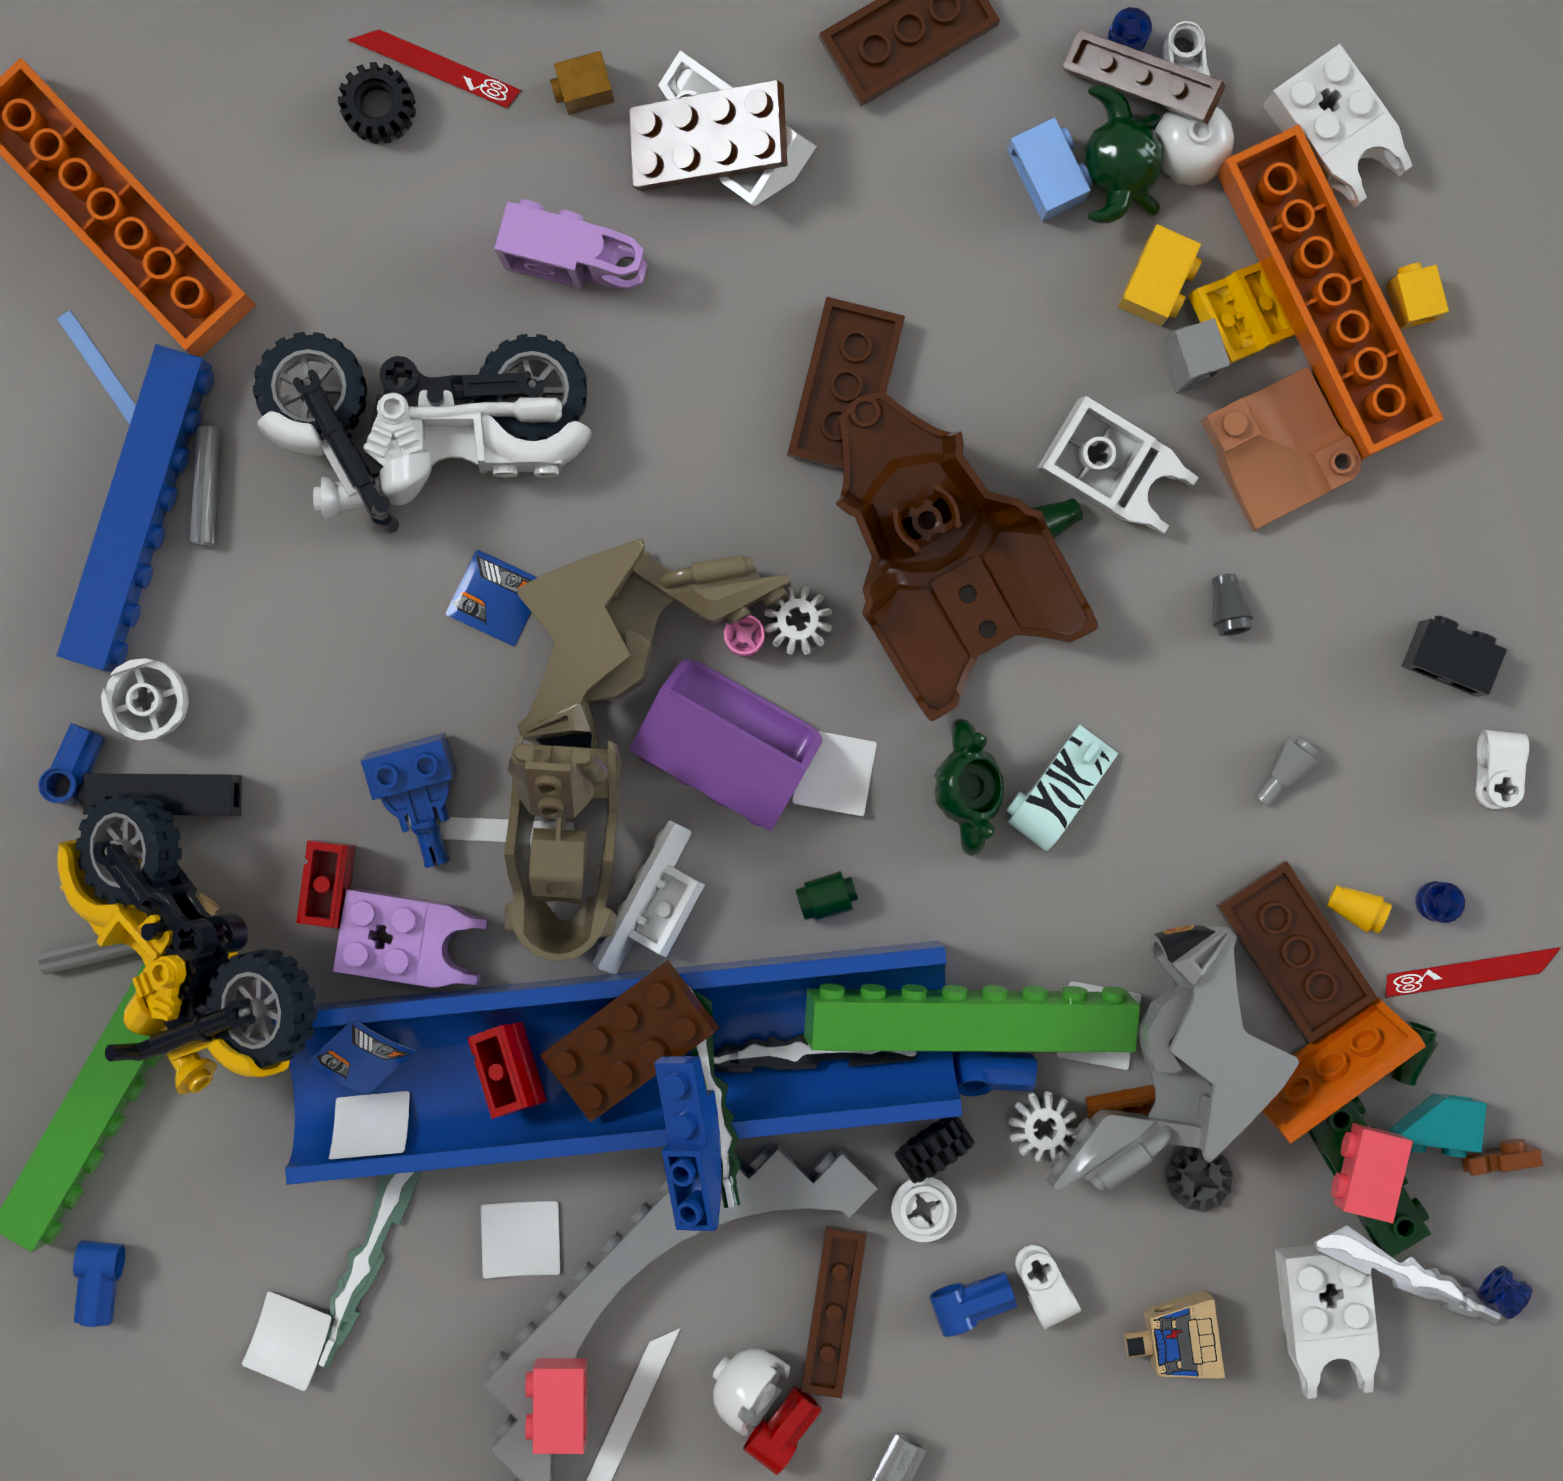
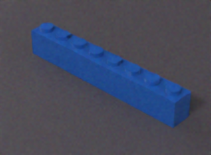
M155 344L61 639L57 657L107 672H113L116 667L124 663L127 657L128 644L125 641L130 627L133 628L136 625L141 611V606L137 603L142 588L146 589L152 578L153 567L150 565L154 550H158L164 540L165 528L162 526L166 512L173 509L177 499V489L174 487L179 472H184L189 461L190 452L187 446L190 436L196 433L201 423L202 413L199 408L203 395L207 396L213 385L214 373L211 372L213 366L203 358Z

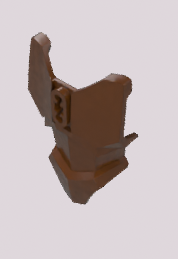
M884 391L857 397L839 416L843 446V486L836 505L848 515L855 517L872 556L863 586L866 602L862 614L918 706L930 721L937 720L959 705L966 681L978 656L1013 636H1036L1071 643L1098 628V622L1056 544L1042 511L1030 509L1020 499L988 491L963 456L964 445L961 431L950 433L930 425L899 405ZM967 586L972 587L976 592L974 601L970 603L963 601L960 597L961 589ZM983 621L991 622L995 625L996 632L992 637H984L980 633V626Z

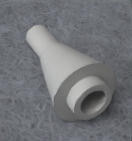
M1301 736L1296 742L1288 737L1272 771V777L1256 797L1269 807L1285 786H1290L1321 763L1315 758L1320 751Z

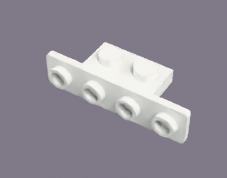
M669 820L665 828L657 834L650 856L646 863L637 871L635 884L627 899L619 905L616 911L613 935L604 937L597 946L596 956L592 962L594 967L616 974L634 941L661 956L667 957L705 886L703 883L674 868L692 834L691 830Z

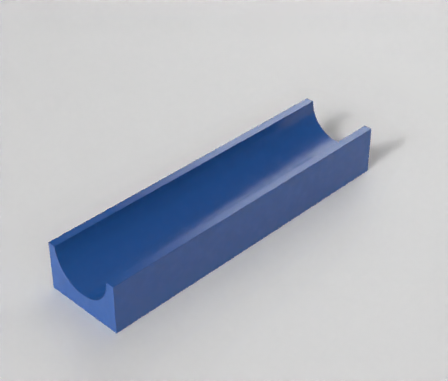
M939 941L674 968L688 986L712 1001L713 1019L720 1027L713 1034L714 1052H716L726 1043L741 1046L751 1038L767 1041L771 1036L786 1042L802 1033L804 1034L807 988L820 989L822 984L833 983L842 985L845 989H861V986L864 984H878L886 989H902L903 985L916 984L926 987L927 990H942V987L946 985L945 967L947 961L945 946ZM653 970L313 1004V1008H317V1020H314L312 1023V1027L315 1028L314 1034L311 1039L305 1041L306 1048L301 1053L293 1055L294 1058L290 1060L289 1064L294 1093L295 1127L292 1154L288 1165L285 1167L286 1185L667 1146L669 1141L657 1076H654L590 1122L540 1057L545 1050ZM272 1019L273 1024H274V1027H275L276 1024H277V1021L274 1020V1019ZM353 1019H356L380 1036L415 1050V1053L370 1093L380 1094L402 1091L410 1093L407 1139L403 1153L329 1159L336 1099L338 1097L370 1094L361 1093L336 1083L310 1067L307 1061ZM523 1022L547 1102L511 1115L492 1119L474 1061L476 1058L475 1055H472L467 1038L497 1026ZM691 1050L683 1056L692 1055ZM916 1051L917 1059L915 1061L849 1067V1059L819 1062L815 1070L777 1071L768 1068L753 1069L754 1074L718 1073L714 1070V1076L729 1085L725 1105L735 1116L731 1124L739 1136L738 1139L962 1116L961 1098L956 1082L952 1051Z

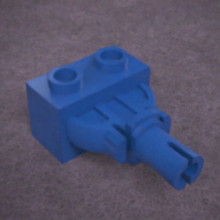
M446 732L367 753L361 760L372 800L381 799L385 808L399 819L402 832H408L412 829L414 834H416L425 868L434 867L436 862L438 865L449 862L450 858L447 855L439 825L440 822L450 819L446 803L451 790L450 779L454 777L457 769Z

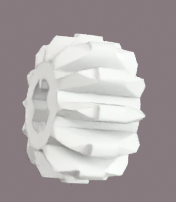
M804 586L802 588L800 599H795L793 588L788 587L786 588L788 602L785 603L781 599L774 603L780 611L765 609L764 616L769 619L778 620V622L766 625L764 630L767 634L780 631V634L772 642L774 647H779L787 639L789 640L787 654L793 655L795 643L801 642L802 652L804 655L810 654V646L807 640L811 639L819 647L824 645L823 638L816 633V630L830 633L832 626L818 621L819 619L831 616L832 611L830 608L816 610L824 600L821 594L815 596L811 603L807 601L809 587ZM799 611L801 616L809 617L810 623H804V628L806 629L797 631L794 625H787L786 619H792L791 612Z
M1050 1091L1044 1092L1041 1103H1039L1034 1092L1028 1093V1100L1031 1106L1026 1108L1019 1101L1014 1104V1107L1022 1114V1117L1010 1116L1008 1118L1010 1125L1019 1127V1129L1009 1134L1012 1142L1023 1140L1019 1147V1152L1022 1155L1028 1154L1034 1148V1159L1037 1162H1041L1045 1150H1048V1154L1053 1160L1058 1154L1055 1147L1059 1144L1066 1151L1071 1147V1144L1064 1137L1065 1135L1073 1136L1076 1127L1066 1124L1074 1121L1077 1115L1073 1110L1063 1112L1068 1104V1101L1063 1097L1057 1099L1052 1105L1053 1094ZM1051 1118L1052 1121H1048V1124L1052 1127L1050 1132L1046 1133L1041 1130L1036 1135L1034 1132L1038 1131V1129L1034 1125L1038 1119L1045 1122Z

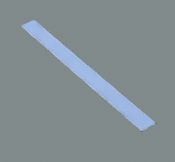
M71 310L58 317L57 320L130 425L136 407L135 403Z

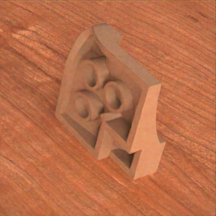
M1309 367L1253 394L1242 397L1207 415L1200 421L1219 457L1216 461L1252 531L1350 482L1359 474L1361 469V457L1350 435H1346L1340 428ZM1337 456H1342L1346 459L1347 467L1345 470H1341L1335 465V458Z

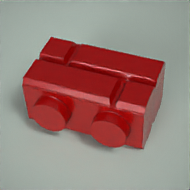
M322 840L307 841L305 859L308 860V863L304 864L296 923L340 928L346 890L351 889L356 845Z
M523 1022L497 1026L467 1038L472 1055H475L476 1058L474 1061L492 1119L511 1115L547 1102Z

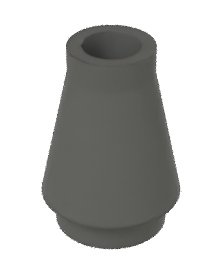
M1229 573L1212 578L1213 627L1218 628L1219 636H1232L1251 630L1250 621L1253 619V615L1237 582L1236 574Z

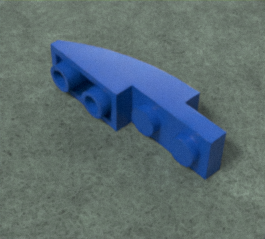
M663 1056L654 1065L669 1144L662 1150L675 1227L676 1230L715 1231L719 1224L721 1202V1143L715 1091L706 1090L700 1056Z

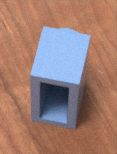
M1055 117L1011 138L1007 148V152L1042 222L1085 202L1091 191L1089 186L1092 185V180L1089 177L1086 166L1083 163L1078 164L1071 151L1074 149V143L1066 127L1060 128Z

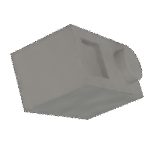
M1215 318L1171 332L1170 338L1161 347L1176 393L1213 382L1230 366Z

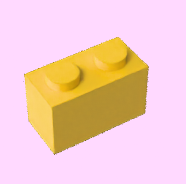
M1156 224L1149 235L1117 307L1159 326H1162L1169 316L1176 318L1186 297L1180 294L1185 279L1192 282L1201 265L1202 259L1196 257L1201 243Z

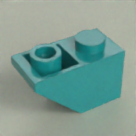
M1433 1093L1390 1127L1389 1132L1403 1135L1412 1140L1411 1152L1426 1153V1146L1442 1148L1441 1154L1466 1158L1467 1151L1482 1153L1487 1103L1471 1097Z

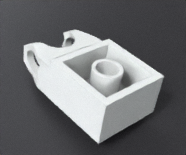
M1341 44L1335 46L1274 89L1263 104V107L1281 132L1300 124L1331 189L1342 196L1353 208H1356L1367 198L1358 172V161L1360 159H1375L1383 166L1391 169L1399 177L1413 166L1404 147L1399 125ZM1319 104H1324L1328 108L1324 111Z
M1087 396L1077 400L1036 468L1119 520L1143 524L1160 534H1165L1169 525L1159 518L1148 502L1150 485L1156 479L1166 477L1179 480L1190 486L1191 484L1194 485L1199 478L1184 467L1173 450ZM1099 445L1102 448L1099 454L1103 455L1102 461L1091 462L1088 458L1090 455L1087 454L1088 448Z
M1313 1245L1275 1249L1287 1350L1298 1371L1303 1395L1307 1399L1317 1398V1387L1320 1383V1375L1324 1366L1338 1358L1349 1360L1351 1368L1355 1372L1358 1387L1363 1389L1364 1393L1373 1392L1374 1373L1380 1352L1371 1275L1366 1276L1316 1252ZM1330 1284L1332 1286L1330 1293L1325 1297H1321L1319 1294L1326 1292V1285Z

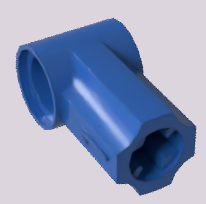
M70 723L51 767L44 771L39 779L38 787L42 797L48 802L67 806L79 803V785L84 782V773H91L106 737ZM67 776L70 780V789L66 795L60 797L56 791V785L60 778Z
M953 1051L958 1092L963 1096H981L989 1093L991 1090L1033 1092L1036 1086L1037 1060L1033 1054Z
M81 1240L78 1243L73 1261V1274L78 1278L74 1313L75 1323L81 1326L97 1327L109 1326L113 1322L117 1281L121 1278L125 1264L126 1251L124 1244Z
M1005 1271L967 1285L962 1283L951 1284L929 1295L944 1337L965 1333L977 1326L978 1321L1018 1307Z

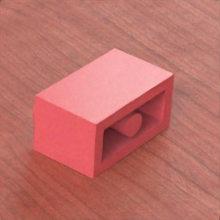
M1353 1123L1351 1132L1345 1133L1341 1144V1155L1344 1157L1341 1173L1337 1172L1332 1181L1331 1196L1335 1198L1333 1204L1345 1212L1393 1223L1413 1141L1400 1134Z
M537 1358L533 1372L526 1373V1398H533V1414L526 1415V1440H533V1454H584L587 1444V1358Z

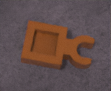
M1524 1139L1504 1140L1499 1142L1500 1148L1487 1149V1152L1468 1153L1466 1158H1461L1463 1171L1470 1172L1471 1176L1487 1174L1498 1170L1508 1172L1543 1166L1541 1149L1525 1143Z

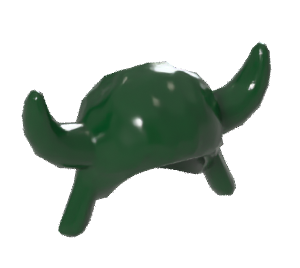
M1107 86L1090 87L1088 93L1104 105L1107 111L1108 122L1095 129L1086 142L1084 164L1089 172L1092 184L1101 191L1106 192L1108 196L1105 207L1101 210L1090 212L1088 219L1097 223H1111L1119 220L1129 210L1131 200L1151 215H1157L1160 205L1157 200L1148 194V190L1158 179L1162 167V143L1156 132L1152 129L1158 125L1160 116L1153 113L1139 119H1134L1129 102L1123 94Z
M957 719L953 722L951 729L953 752L942 762L934 775L936 778L935 799L936 804L945 816L959 824L962 849L965 854L973 856L983 849L986 839H989L995 833V828L989 820L996 816L1001 807L1004 794V777L994 757L983 750L987 744V738L980 732L976 733L975 727L968 720Z

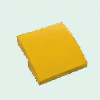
M1260 262L1234 271L1226 278L1197 288L1187 295L1200 323L1215 318L1230 365L1295 335Z

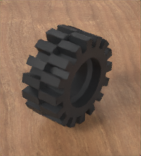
M369 62V69H365L363 64L356 67L359 73L354 76L349 72L345 76L348 80L347 85L343 83L340 85L339 90L342 93V96H338V104L341 107L340 112L350 129L362 140L368 138L371 143L378 144V139H382L385 144L391 143V136L396 135L399 139L404 136L401 130L404 127L409 130L412 126L410 117H415L416 109L413 104H416L414 95L402 74L397 69L394 72L390 65L383 64V68H380L377 62ZM381 89L392 96L391 109L382 117H370L363 112V99L370 91Z
M959 1117L941 1118L938 1122L930 1124L925 1130L918 1132L915 1137L907 1140V1143L903 1144L895 1152V1157L911 1181L916 1184L917 1182L924 1181L927 1177L928 1179L931 1178L938 1171H943L950 1163L956 1162L958 1157L963 1156L968 1152V1149L972 1148L975 1141Z

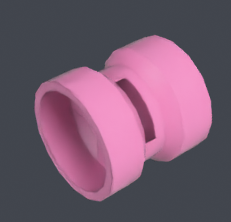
M749 615L735 624L729 625L727 623L724 630V640L729 650L735 655L750 657L757 654L763 647L765 641L764 628L755 616Z

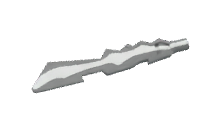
M1348 1225L1339 1227L1313 1244L1316 1252L1366 1276L1371 1275V1269L1392 1279L1395 1289L1422 1300H1434L1442 1304V1310L1466 1318H1479L1491 1325L1497 1324L1500 1320L1501 1313L1498 1309L1481 1301L1471 1287H1461L1452 1275H1440L1437 1268L1424 1269L1412 1256H1408L1398 1262Z

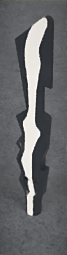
M802 1033L786 1042L771 1036L767 1041L751 1038L741 1046L726 1043L714 1052V1070L718 1073L754 1074L753 1069L768 1068L777 1071L815 1070L819 1062L849 1059V1067L911 1062L917 1059L916 1051L811 1050Z

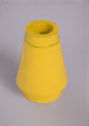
M1336 884L1326 907L1333 909L1334 912L1368 934L1369 931L1379 934L1389 916L1392 904L1383 901V896L1347 887L1343 888Z

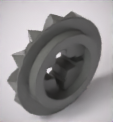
M1187 1147L1178 1152L1169 1164L1167 1185L1171 1195L1186 1209L1205 1212L1213 1207L1221 1206L1222 1201L1231 1193L1233 1174L1228 1160L1220 1153L1213 1161L1207 1162L1203 1158L1201 1149ZM1206 1167V1176L1215 1185H1201L1195 1191V1182L1190 1176L1185 1174V1171L1200 1173L1202 1168Z

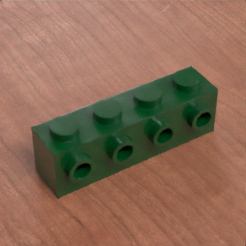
M1358 1096L1308 1131L1333 1176L1337 1172L1341 1173L1344 1157L1341 1155V1144L1345 1133L1351 1132L1353 1123L1367 1126L1362 1117L1366 1109ZM1404 1176L1393 1223L1357 1215L1373 1244L1391 1257L1431 1235L1425 1224V1221L1429 1219L1425 1208L1416 1197L1411 1199L1403 1187L1408 1184L1406 1176Z

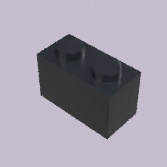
M1435 616L1434 620L1430 618L1420 621L1401 667L1475 697L1489 695L1507 649L1496 645L1497 639L1489 634L1473 631L1471 635L1458 630L1459 624L1446 617Z

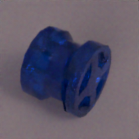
M1128 7L1121 10L1112 22L1107 39L1142 52L1152 33L1150 17L1139 8Z
M1431 881L1419 888L1415 904L1422 917L1430 921L1449 923L1462 915L1465 909V898L1458 886L1448 882Z
M1502 1265L1495 1268L1485 1278L1478 1294L1479 1298L1487 1304H1495L1498 1307V1313L1503 1317L1512 1319L1525 1308L1533 1291L1532 1287L1526 1282L1515 1280L1513 1272Z

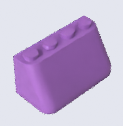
M685 659L677 665L660 688L629 751L639 756L643 762L657 766L671 774L680 783L692 786L706 794L718 805L727 806L741 814L753 825L762 826L771 832L822 744V737L813 726L703 663Z

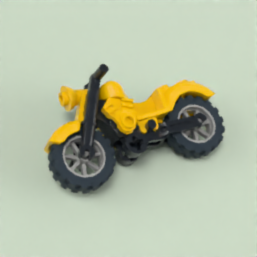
M146 793L115 794L98 799L97 805H91L87 809V818L81 820L78 829L82 831L81 837L77 838V840L63 841L58 844L57 867L61 881L60 888L64 892L70 906L77 914L88 921L93 931L99 936L96 942L100 947L125 944L133 948L142 957L145 968L139 976L132 978L136 991L126 1006L123 1022L126 1028L133 1033L151 1036L150 1039L139 1043L108 1045L105 1049L106 1059L110 1062L125 1060L141 1061L166 1054L176 1070V1090L179 1094L185 1095L190 1092H200L213 1079L212 1075L217 1068V1063L208 1058L201 1059L198 1054L206 1050L223 1067L237 1075L265 1077L285 1071L289 1067L290 1060L294 1058L293 1055L301 1053L306 1048L305 1041L312 1038L315 1030L312 1027V1023L314 1020H317V1008H313V1000L316 999L314 988H309L307 981L310 978L304 969L300 970L297 967L298 962L291 956L284 957L283 952L280 950L267 951V949L243 954L237 953L246 945L248 939V929L245 921L234 913L213 916L204 909L196 897L197 888L177 864L178 860H182V848H178V840L181 839L178 828H174L172 822L175 819L170 811L163 809L164 804L157 798L150 799V795ZM122 823H123V832L119 829ZM255 978L256 991L251 987V983ZM272 1019H274V1020L277 1021V1024H276L275 1027H274V1024H273ZM260 1025L262 1027L264 1036L258 1031Z

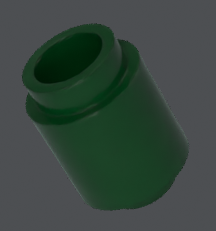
M841 871L804 882L805 887L795 889L805 921L812 918L819 921L853 910L851 902L858 900L852 877L843 879Z

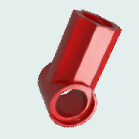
M794 1385L769 1419H763L753 1430L745 1442L743 1450L772 1473L778 1475L791 1460L797 1449V1442L820 1414L822 1406L811 1395L801 1392V1389Z

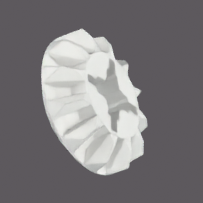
M927 1177L924 1181L914 1184L909 1178L902 1186L896 1189L891 1204V1212L896 1227L905 1237L917 1242H932L946 1235L952 1228L956 1219L957 1205L952 1191L942 1180L932 1177L928 1179ZM919 1193L921 1198L923 1197L926 1203L940 1200L930 1209L933 1222L931 1224L928 1223L927 1219H924L922 1214L907 1216L917 1208V1198L915 1195Z

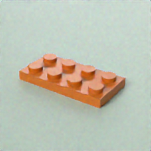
M1378 997V999L1295 1053L1293 1056L1299 1060L1297 1068L1282 1090L1261 1113L1291 1144L1426 1046L1420 1035Z

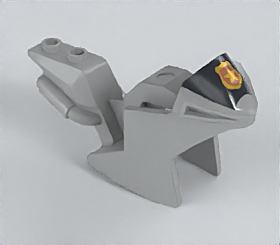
M1187 925L1170 928L1155 933L1151 937L1152 955L1174 979V986L1150 1003L1138 1024V1037L1144 1063L1150 1067L1155 1089V1103L1149 1115L1101 1109L1095 1113L1091 1120L1085 1118L1074 1131L1072 1138L1075 1141L1066 1153L1063 1151L1059 1152L1048 1167L1047 1171L1050 1175L1046 1180L1057 1191H1061L1080 1177H1084L1102 1192L1106 1189L1111 1190L1153 1161L1152 1158L1168 1144L1199 1148L1202 1150L1201 1153L1204 1160L1207 1162L1213 1161L1282 1090L1297 1068L1299 1060L1295 1056L1246 1033L1243 1029L1234 958V946L1237 935L1226 925Z

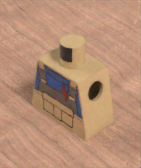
M1207 1290L1146 1308L1144 1310L1146 1330L1124 1333L1127 1357L1150 1356L1151 1366L1158 1376L1225 1378L1215 1300Z

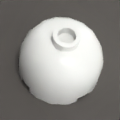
M1216 107L1208 125L1168 111L1163 115L1154 130L1162 143L1163 157L1161 169L1171 177L1170 180L1177 184L1195 186L1208 183L1216 177L1225 159L1232 156L1235 137L1232 124L1223 110Z
M147 658L129 660L113 670L110 674L112 677L108 680L106 688H103L101 702L104 716L114 730L131 739L138 741L161 739L175 731L186 717L189 706L188 689L181 676L166 663Z
M750 1348L737 1353L732 1359L724 1357L717 1365L712 1376L717 1380L713 1389V1402L719 1417L741 1435H748L746 1426L750 1424L756 1428L777 1401L782 1389L775 1385L781 1375L788 1379L790 1366L763 1349Z

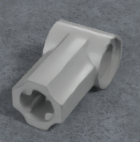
M894 1431L873 1475L867 1481H912L927 1449L916 1440Z

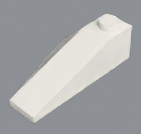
M679 51L658 85L667 100L733 88L682 51ZM786 125L788 166L726 176L719 179L724 185L751 205L756 206L795 181L817 146Z

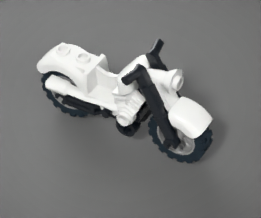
M305 332L294 333L293 338L286 340L283 337L275 342L276 347L271 351L267 349L261 357L263 361L260 366H256L254 372L255 385H253V394L258 410L262 415L257 422L259 430L270 441L289 452L307 456H322L325 454L340 482L333 483L330 478L322 476L321 487L314 486V511H321L323 522L335 517L341 510L365 506L377 526L383 528L388 533H394L399 528V522L389 513L390 504L404 505L412 501L427 481L432 471V466L439 461L448 458L464 459L479 466L480 473L493 471V476L516 477L518 472H534L536 477L551 478L559 476V471H562V467L579 455L592 436L591 429L579 422L582 414H584L587 399L584 369L580 366L577 356L573 352H569L562 342L548 340V336L536 334V337H528V334H521L516 336L517 339L509 342L507 339L501 342L497 350L491 351L487 355L485 364L481 367L478 375L427 377L422 375L417 370L416 365L406 357L395 356L387 359L380 369V381L384 393L383 395L377 394L372 421L367 433L355 442L352 441L351 433L347 431L350 428L353 430L357 426L359 416L365 411L367 384L362 368L354 353L344 347L341 341L336 338H326L325 334L313 332V335H306ZM315 361L326 365L317 374L313 369L309 370L308 362ZM301 363L304 374L301 378H294L287 374L290 369ZM529 363L545 365L547 368L539 377L532 376ZM519 365H523L524 373H510ZM332 370L336 372L341 382V385H321ZM554 371L560 378L563 387H545V381ZM399 378H407L404 381V388L395 387L399 384ZM281 381L295 386L297 391L281 398ZM327 394H341L334 407ZM545 395L563 396L561 401H559L557 398H546ZM301 399L303 406L300 417L291 413L285 406ZM309 411H310L311 415L313 416V418H308V416H309Z

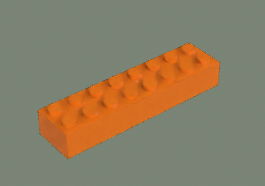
M22 58L18 59L0 76V155L179 345L190 355L201 358L256 306L255 302Z
M1300 124L1225 159L1217 174L1219 181L1340 428L1346 435H1350L1360 454L1361 461L1444 420Z

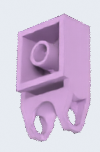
M521 199L519 204L507 201L494 248L504 269L579 289L583 288L584 281L622 290H629L643 285L648 265L643 259L644 249L634 238L606 227L583 221V216L572 211L560 210L559 214L543 211L544 207L534 201ZM622 258L634 260L629 266H616L617 262ZM638 272L637 276L631 280H623L619 278Z
M360 888L347 889L333 972L432 988L455 983L478 985L481 974L469 972L464 967L456 965L448 954V942L457 930L488 928L490 919L473 916L455 904ZM382 925L386 926V933L393 936L392 941L386 942L385 945H382L381 940L377 938V931L382 930Z

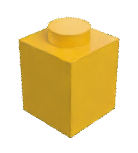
M1421 262L1403 266L1397 269L1398 274L1386 284L1395 320L1400 330L1437 321L1449 312L1437 264L1424 268Z

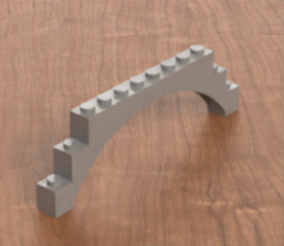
M778 1143L771 1151L765 1146L749 1163L753 1168L750 1173L740 1165L736 1175L740 1205L724 1208L721 1196L718 1225L745 1216L794 1209L842 1211L850 1218L878 1189L877 1182L842 1148L835 1155L828 1151L814 1166L813 1169L817 1173L812 1177ZM667 1178L657 1188L661 1195L651 1206L645 1201L629 1217L628 1220L632 1223L629 1229L623 1235L616 1231L602 1245L600 1250L604 1255L594 1265L587 1261L574 1274L571 1279L576 1284L565 1295L559 1290L543 1307L547 1314L536 1325L531 1320L514 1338L518 1345L509 1354L502 1350L486 1367L490 1374L483 1386L516 1417L514 1419L509 1414L495 1428L493 1434L496 1438L490 1451L521 1481H556L555 1454H533V1440H526L525 1437L526 1415L533 1414V1398H526L525 1393L526 1373L533 1372L537 1358H575L596 1319L616 1294L650 1262L680 1242L703 1232L676 1230Z

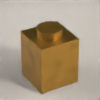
M601 51L554 63L557 78L550 79L556 103H565L568 115L615 102Z

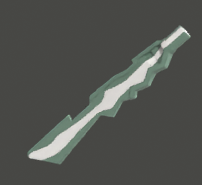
M422 1171L380 1176L365 1244L349 1250L348 1271L337 1279L339 1288L329 1298L331 1322L317 1363L318 1365L330 1368L337 1349L346 1341L362 1312L357 1310L359 1303L371 1289L386 1258L382 1246L392 1222L400 1226Z

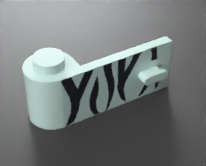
M1079 724L1034 788L1026 795L1018 792L1007 806L1005 811L1010 814L1007 823L1047 852L1063 834L1119 753Z

